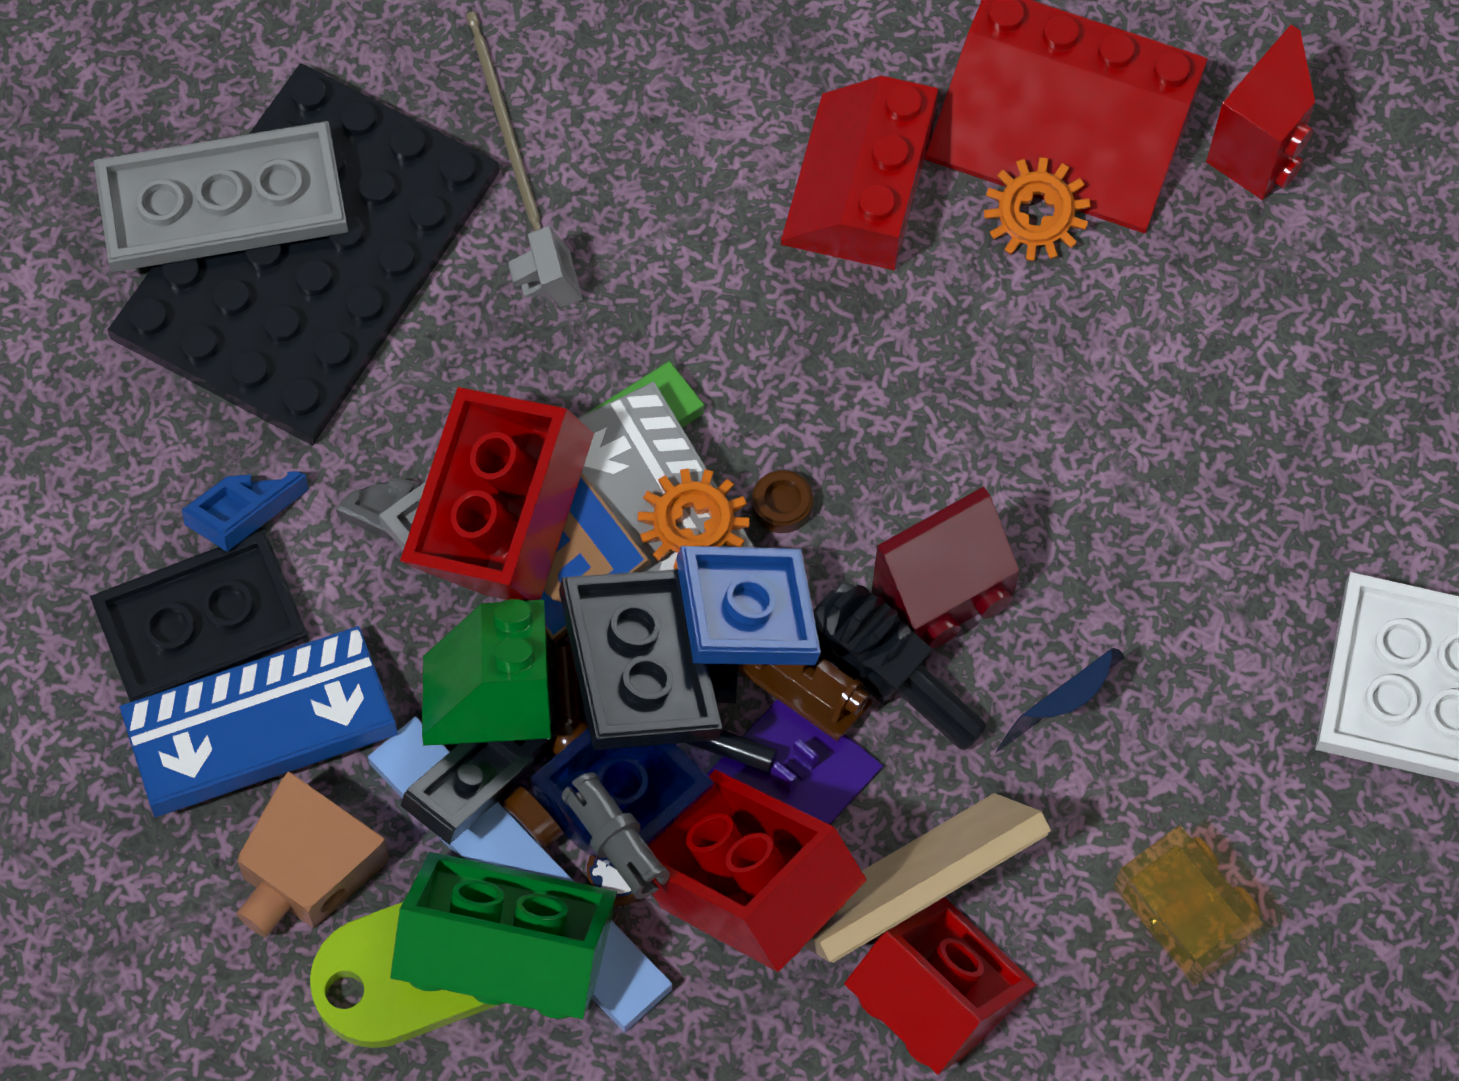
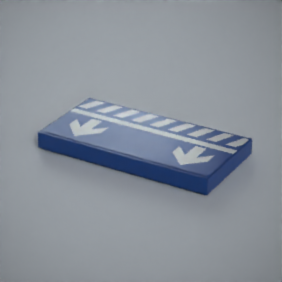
M359 626L119 706L155 818L398 735L394 718Z

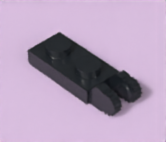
M551 728V738L530 739L522 746H519L514 741L460 743L404 793L401 807L450 845L548 755L557 732Z

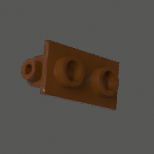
M825 659L821 663L816 662L815 665L740 664L737 671L837 742L873 703L869 698L870 695L862 690V681L859 679L853 680Z

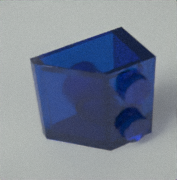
M588 728L531 777L534 798L555 820L563 833L579 849L614 869L616 868L607 857L601 858L590 846L592 836L570 806L562 800V793L566 787H571L576 794L579 792L572 783L576 778L589 772L596 773L600 778L601 784L622 812L631 813L640 823L641 830L639 834L647 845L714 787V782L676 744L593 751Z

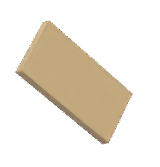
M996 793L991 794L862 870L867 881L803 947L826 961L834 963L1046 837L1051 830L1042 811Z

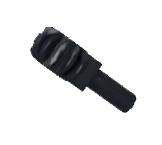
M843 582L835 590H831L819 602V605L814 609V619L819 646L825 655V660L830 661L840 671L852 677L853 680L859 679L862 681V687L882 705L894 692H897L961 750L969 748L985 730V722L920 664L933 649L919 638L906 623L901 621L897 615V610L892 609L885 603L882 596L870 593L865 586L859 584L854 586Z

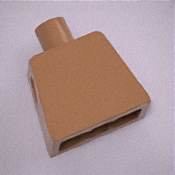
M288 771L282 778L239 854L237 863L242 876L256 889L236 912L237 917L247 927L265 938L287 911L294 914L310 927H317L387 863L390 857L385 838Z

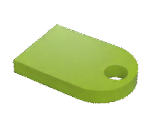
M403 902L355 919L339 927L323 942L311 968V994L320 1018L335 1035L351 1044L362 1047L381 1048L392 1046L498 1005L484 1004L473 996L447 990L423 991L413 987L409 982L390 979L399 910ZM347 977L358 980L364 986V994L355 1006L340 1009L329 1003L327 993L335 981Z

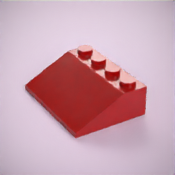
M981 0L968 31L925 160L1004 187L1006 186L997 175L1004 169L1013 179L1020 176L1016 161L1025 159L1029 172L1038 171L1039 157L1048 158L1047 173L1053 175L1063 163L1069 167L1063 179L1067 185L1079 178L1084 183V186L1073 194L1074 200H1090V207L1079 210V212L1145 234L1199 94L1208 58L1033 0ZM1033 195L1034 197L1044 200L1043 195Z

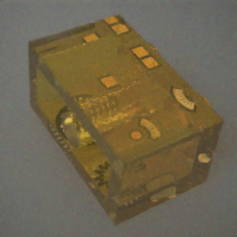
M1179 825L1121 867L1113 888L1190 982L1197 986L1253 944L1263 923L1259 919V908L1250 894L1240 886L1233 888L1217 869L1219 867L1218 860L1207 843L1197 836L1191 838L1183 827Z

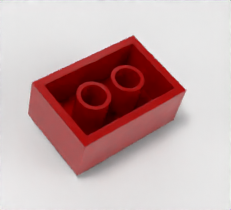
M716 769L644 840L661 864L670 872V877L665 884H660L657 878L653 879L660 889L653 893L652 896L660 908L776 972H779L795 957L802 947L867 881L834 826Z

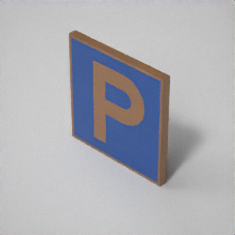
M581 473L541 600H544L546 631L555 642L568 633L559 593L562 577L641 572L651 563L583 473Z

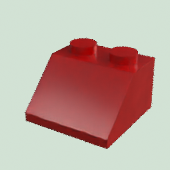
M1290 25L1223 101L1206 163L1262 201L1276 184L1284 189L1295 178L1304 161L1298 155L1307 145L1314 131L1313 128L1308 126L1315 105V98L1301 30Z
M945 897L884 932L844 983L858 997L860 1005L869 1015L881 1020L905 1043L907 1051L915 1060L929 1066L937 1075L963 1059L1037 985Z

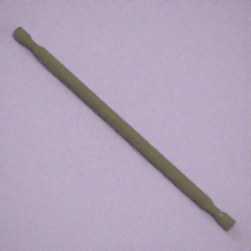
M472 11L466 14L468 25L474 34L473 41L528 220L532 224L534 231L541 229L539 223L540 216L485 38L480 32V22L477 13Z

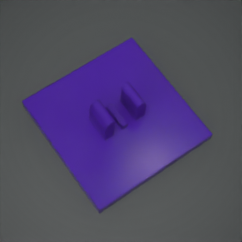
M777 699L742 736L778 749L777 759L772 766L771 772L768 773L722 757L705 777L707 778L716 769L831 825L881 771L883 765L847 735L844 734L837 742Z

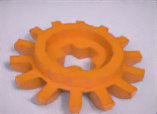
M1039 157L1038 171L1029 172L1025 159L1016 161L1020 176L1013 179L1003 169L997 176L1006 186L1004 191L1001 192L988 188L986 196L999 202V207L984 210V218L997 219L1002 223V225L989 233L993 239L1007 234L1012 237L1004 249L1010 255L1021 243L1027 244V261L1035 260L1036 249L1040 245H1044L1049 259L1057 258L1058 255L1053 242L1059 239L1070 248H1073L1077 241L1067 232L1068 229L1071 227L1086 230L1088 221L1074 217L1076 211L1090 207L1089 199L1074 200L1073 194L1083 187L1084 183L1079 178L1067 185L1063 179L1069 167L1063 163L1054 175L1047 173L1048 158ZM1033 195H1043L1045 205L1054 208L1053 216H1043L1041 225L1030 224L1029 215L1020 212L1021 204H1031Z
M689 468L680 469L682 483L673 486L666 475L658 479L665 493L659 497L646 491L643 499L655 509L654 512L638 511L637 519L639 522L654 526V529L640 534L643 543L659 541L663 543L653 553V557L659 561L671 554L672 551L678 553L681 546L721 547L724 544L730 547H742L745 540L731 532L732 530L748 528L750 518L734 517L733 513L747 504L744 496L730 501L726 498L734 483L726 479L716 489L710 485L714 471L706 469L704 470L701 482L691 481ZM693 507L697 515L708 513L711 519L704 522V533L694 536L690 528L679 530L676 524L683 521L684 509ZM676 560L673 566L675 570L678 569Z

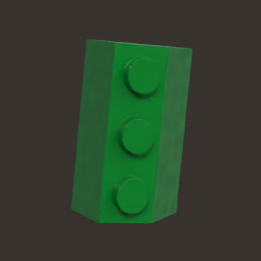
M429 851L399 910L390 979L409 982L413 987L423 991L447 990L470 995L484 1004L502 1005L507 1003L535 1009L542 1015L550 1018L564 1019L573 1017L583 1020L595 990L616 903L617 891Z

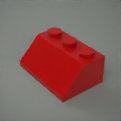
M881 75L822 93L782 234L781 245L895 271L934 124L938 88Z
M457 387L400 561L405 565L483 595L505 600H541L594 433L567 408Z

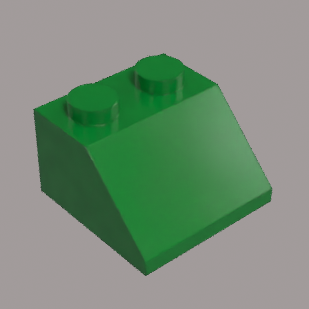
M509 599L502 602L481 603L423 655V746L551 738L549 666L544 600L523 601Z

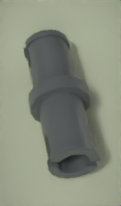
M589 772L576 778L572 783L579 792L576 794L571 787H566L562 793V800L570 806L592 836L590 846L599 857H607L630 887L631 893L636 899H643L655 893L660 888L654 883L653 879L657 878L660 884H665L670 877V872L661 864L640 836V823L631 813L622 812L601 784L600 778L596 773Z

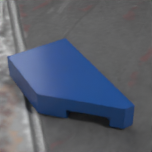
M300 471L287 472V476L283 479L252 481L251 475L227 476L182 509L184 525L228 552L308 491L307 477Z

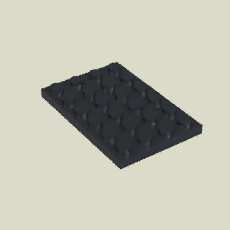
M300 63L249 134L328 121L348 232L154 265L107 330L110 339L313 446L499 174V163Z

